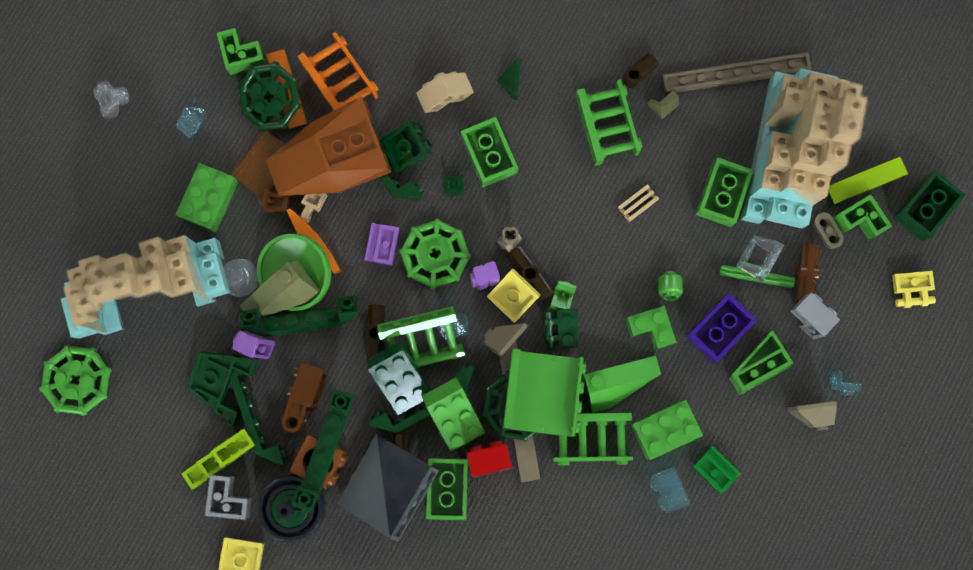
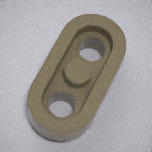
M828 213L817 215L813 220V226L825 247L835 249L841 246L844 238L833 217ZM820 220L824 221L825 226L820 225ZM829 237L834 238V243L829 241Z

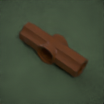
M816 244L801 245L800 263L796 269V280L798 281L796 301H800L806 294L815 293V285L820 274L819 266H817L819 246Z

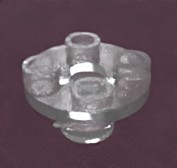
M107 80L99 81L97 88L93 89L94 97L101 106L100 112L103 117H117L119 106L129 103V93L126 88H113Z
M234 259L223 267L230 289L228 294L234 297H245L258 287L257 268L248 260Z

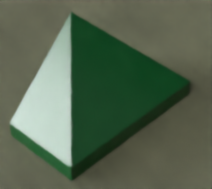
M517 58L497 79L498 83L513 100L518 99L521 58Z

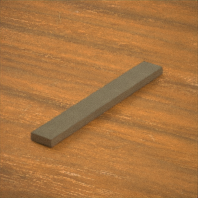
M806 52L662 75L665 94H670L672 91L677 93L768 79L776 71L793 75L801 68L811 71L812 67L809 53Z
M516 341L501 358L499 357L502 375L507 370H510L512 349H517ZM508 381L504 384L505 390H507ZM533 436L528 439V442L513 439L521 483L539 480L540 474Z

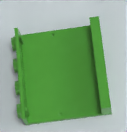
M512 349L503 428L575 437V433H579L580 421H577V413H581L582 409L579 394H583L584 382H581V376L586 371V363L583 362V357L571 358Z

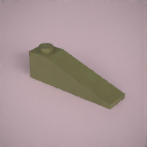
M297 260L291 261L266 280L240 305V308L243 311L260 309L262 317L304 304L320 291Z

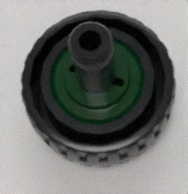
M297 474L284 475L273 480L263 490L262 496L259 498L258 517L262 527L272 537L278 538L281 541L293 542L307 538L321 525L326 512V501L322 491L312 512L291 506L298 486L303 481V477Z

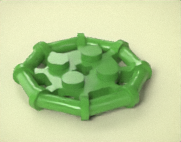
M437 218L434 221L416 227L412 226L402 249L399 250L408 273L407 277L433 290L436 287L454 281L458 282L468 260L471 258L463 237V231ZM434 229V234L425 237L421 234L422 232ZM441 229L452 236L449 239L439 234V230ZM417 237L420 240L415 250L410 249ZM457 240L461 252L454 251L453 241ZM432 249L441 252L438 258L435 259L430 256ZM410 255H416L419 265L413 267ZM454 258H460L454 271L450 266ZM421 269H424L426 272H430L431 279L419 274L418 272ZM447 270L450 274L448 276L436 279L437 273Z
M68 344L48 361H44L39 391L45 395L54 407L55 412L74 413L84 416L102 400L107 399L109 378L112 370L99 356L96 348L74 347ZM74 354L85 355V360H75ZM67 357L68 362H66L64 365H62L61 367L55 365L63 358ZM92 360L100 369L99 371H95L90 365ZM52 370L56 371L54 376L55 384H50ZM73 376H80L78 385L72 383ZM98 376H102L100 389H96L95 385ZM57 389L62 395L60 401L51 390ZM91 393H94L96 396L86 403L84 399ZM68 399L78 400V406L66 405Z

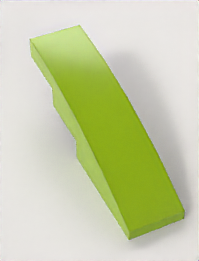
M898 157L829 186L828 191L834 204H837L908 175V172L901 157Z
M243 429L181 474L190 488L194 490L210 479V475L220 472L254 447L255 444L246 430Z

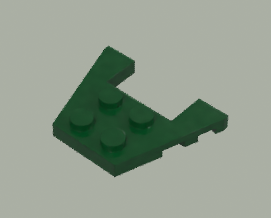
M201 351L198 353L187 387L205 404L208 403L214 409V413L222 416L227 421L226 424L232 428L236 425L241 410L223 402L231 381L230 378L234 369L248 376L254 375L259 359Z

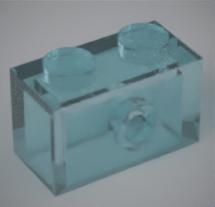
M675 467L652 475L650 485L653 492H657L659 495L658 504L662 511L665 510L666 514H669L690 504Z

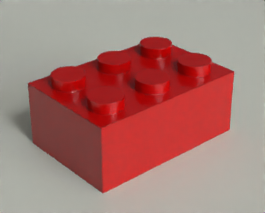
M496 441L489 443L490 447L483 449L482 445L471 447L470 452H467L472 477L512 468L507 444Z

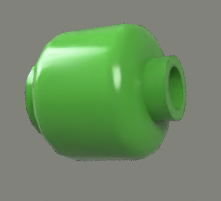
M666 271L658 278V294L667 301L677 300L683 294L682 277L674 271Z

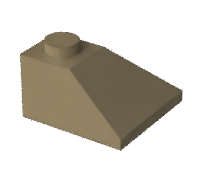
M523 323L499 326L494 330L490 328L483 336L485 338L483 343L501 358L526 330L527 325Z
M829 401L787 407V412L809 428H816V431L828 430L829 425L835 424L837 402Z

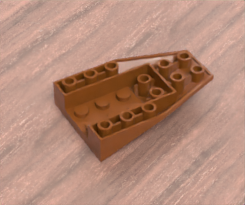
M362 97L313 121L266 160L279 196L340 193L392 172L371 122L372 117L367 103Z

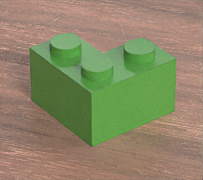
M235 28L217 33L225 68L230 75L249 71L250 66L253 64H266L262 47L258 41L242 45L240 36Z
M871 194L833 217L842 234L859 225L868 240L892 227Z
M665 306L624 319L630 338L649 332L654 350L677 343Z

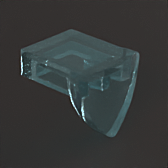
M184 107L183 113L175 126L188 138H191L203 123L206 111L197 107Z
M456 313L457 321L451 323L455 338L468 333L467 317L463 313ZM444 325L437 326V330L448 343Z

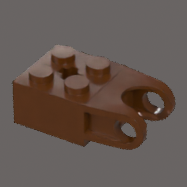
M302 362L300 366L296 367L294 372L296 379L294 385L291 384L288 389L287 396L290 397L282 419V426L286 431L301 432L305 428L312 408H317L328 371ZM293 418H296L298 421V424L295 428L291 426V420Z

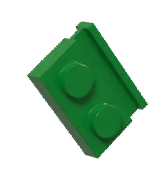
M713 446L692 466L720 494H723L735 479L741 475Z

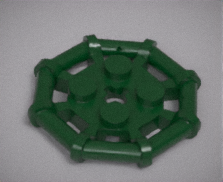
M276 61L269 64H253L250 66L248 74L237 88L240 93L242 116H246L262 132L270 129H286L297 110L301 108L297 78L289 74ZM271 71V77L264 78L262 72ZM279 75L286 80L285 83L279 81ZM254 77H256L257 82L252 85V88L248 87ZM288 88H290L291 100H289ZM268 92L273 94L271 102L267 99ZM247 93H251V106H249ZM287 106H290L289 110L284 116L283 109ZM256 111L263 115L261 120L252 112ZM276 116L278 121L269 122V117Z
M507 370L504 375L485 387L486 394L481 415L490 424L498 438L502 437L528 442V439L537 432L508 431L503 426L501 427L493 417L494 414L498 413L504 420L507 390L499 393L497 389L508 381L509 370ZM494 395L499 397L497 409L491 410Z

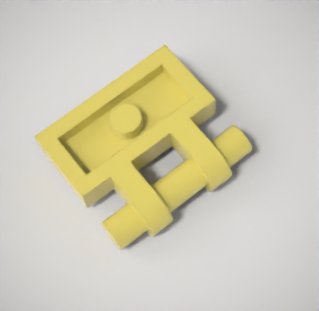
M932 271L892 275L894 293H902L903 296L902 299L895 300L896 307L928 306L936 302L935 296H928V291L935 290ZM911 292H919V297L911 298Z

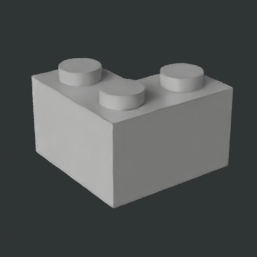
M811 292L806 294L793 307L791 312L802 322L799 327L813 340L824 337L840 319L832 308H827L822 303L823 300L820 296Z
M210 475L205 516L248 519L250 517L252 498L232 496L235 476Z

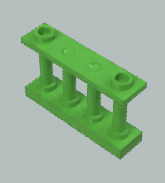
M621 79L617 80L615 84L616 89L589 95V93L586 94L585 88L577 90L575 95L595 166L602 164L606 155L633 149L634 156H637L641 151L640 149H642V142L640 138H637L626 100L627 89L625 84L622 85ZM618 96L619 107L595 113L590 110L589 105L591 102ZM623 113L625 124L603 130L595 128L594 122L596 120ZM628 131L630 142L607 148L600 146L599 140L602 137Z
M453 306L377 325L380 340L386 339L388 347L396 344L395 336L406 335L411 357L418 367L448 359H458L465 355L462 343L456 345L451 325L452 322L457 321ZM444 325L449 347L437 349L433 327ZM425 330L430 349L429 352L418 353L413 334L415 331Z
M632 413L577 414V421H580L578 433L579 457H567V436L559 435L560 457H553V461L558 462V465H569V461H616V464H628L629 460H633V456H626L625 425H627V421H632ZM607 421H615V425H617L618 456H606L605 425H607ZM588 422H596V425H598V457H587L586 425H588Z

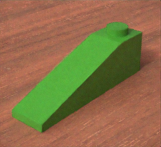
M656 356L583 375L582 379L592 413L612 408L661 375Z

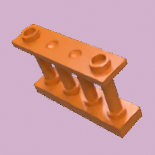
M336 32L332 34L335 42L313 57H307L304 52L298 55L300 63L333 111L359 97L364 98L370 93L375 100L378 98V87L374 81L370 82L346 48L347 42L343 36L339 37ZM340 48L346 57L323 72H317L314 68L316 63ZM349 63L356 71L335 86L327 87L325 84L326 78ZM361 78L366 87L344 102L340 101L338 103L335 99L337 93Z

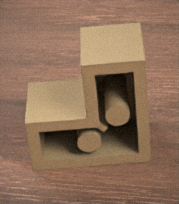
M456 71L449 74H444V72L436 74L432 81L423 84L422 88L416 92L425 113L437 112L448 103L461 102L474 93L465 72L457 73Z

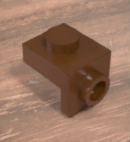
M264 188L263 194L260 195L259 203L266 213L288 214L287 210L289 209L291 196H279L278 193L270 192L268 188Z

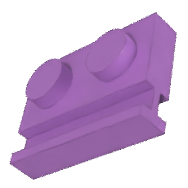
M372 223L364 260L392 266L400 230L399 227Z

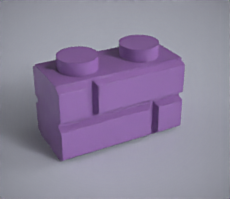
M494 261L486 263L485 266L474 267L473 273L470 274L473 288L477 287L480 291L488 288V286L493 287L499 284L500 275Z
M239 331L233 339L232 347L233 350L248 357L268 359L274 349L275 341L250 332Z

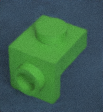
M558 281L549 309L558 311V309H570L576 286L566 281Z

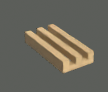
M647 184L618 206V209L627 221L631 222L657 202L659 198ZM645 191L648 193L626 211L623 209ZM649 197L652 198L650 202H648L645 206H643L641 209L635 212L632 216L628 215V213L634 210L637 206H639Z

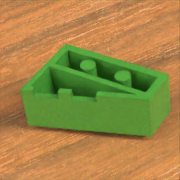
M772 330L729 379L738 394L741 395L788 369L793 364V361Z

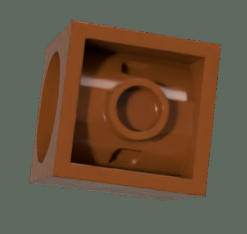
M313 434L307 435L289 471L304 478L309 465V456L312 451L314 452L319 437ZM337 447L333 458V468L327 474L323 488L326 489L336 484L339 478L337 472L339 468L345 466L348 460V456H346L348 451Z

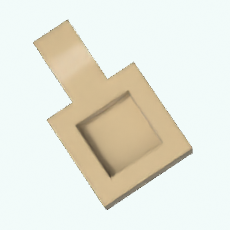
M309 194L304 196L301 204L305 208L300 217L305 222L309 223L313 211L319 212L327 194Z

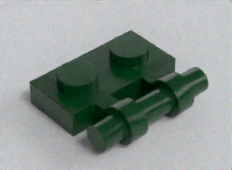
M558 309V316L552 317L551 310H545L543 325H545L544 341L546 342V348H554L553 341H559V348H579L577 309ZM554 324H558V333H553Z

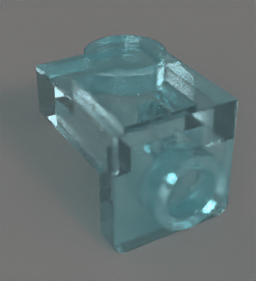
M835 370L830 375L832 390L842 391L843 395H854V392L861 391V383L842 382V370Z

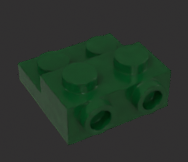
M409 120L379 140L396 173H400L414 163L418 164L432 155V144L428 139H424L421 134L424 130L418 122L415 123V121Z

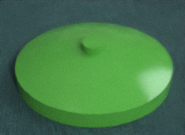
M297 233L281 235L271 240L263 248L257 263V278L260 286L285 264L297 260L320 291L306 303L286 309L289 311H300L317 304L327 293L331 282V265L324 249L314 239Z

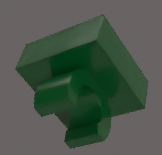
M463 175L444 177L446 197L464 195Z

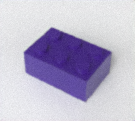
M728 293L713 306L685 337L712 363H716L757 320Z

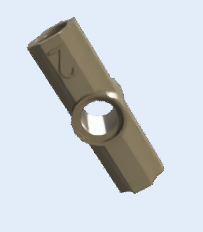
M506 226L496 241L504 252L509 253L516 249L522 237L514 226Z

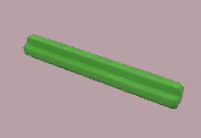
M722 265L719 271L721 276L788 288H792L795 285V278L727 265Z

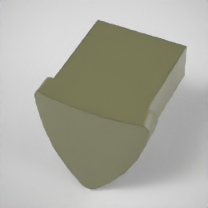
M672 91L660 102L651 99L647 104L663 120L679 106L678 94Z

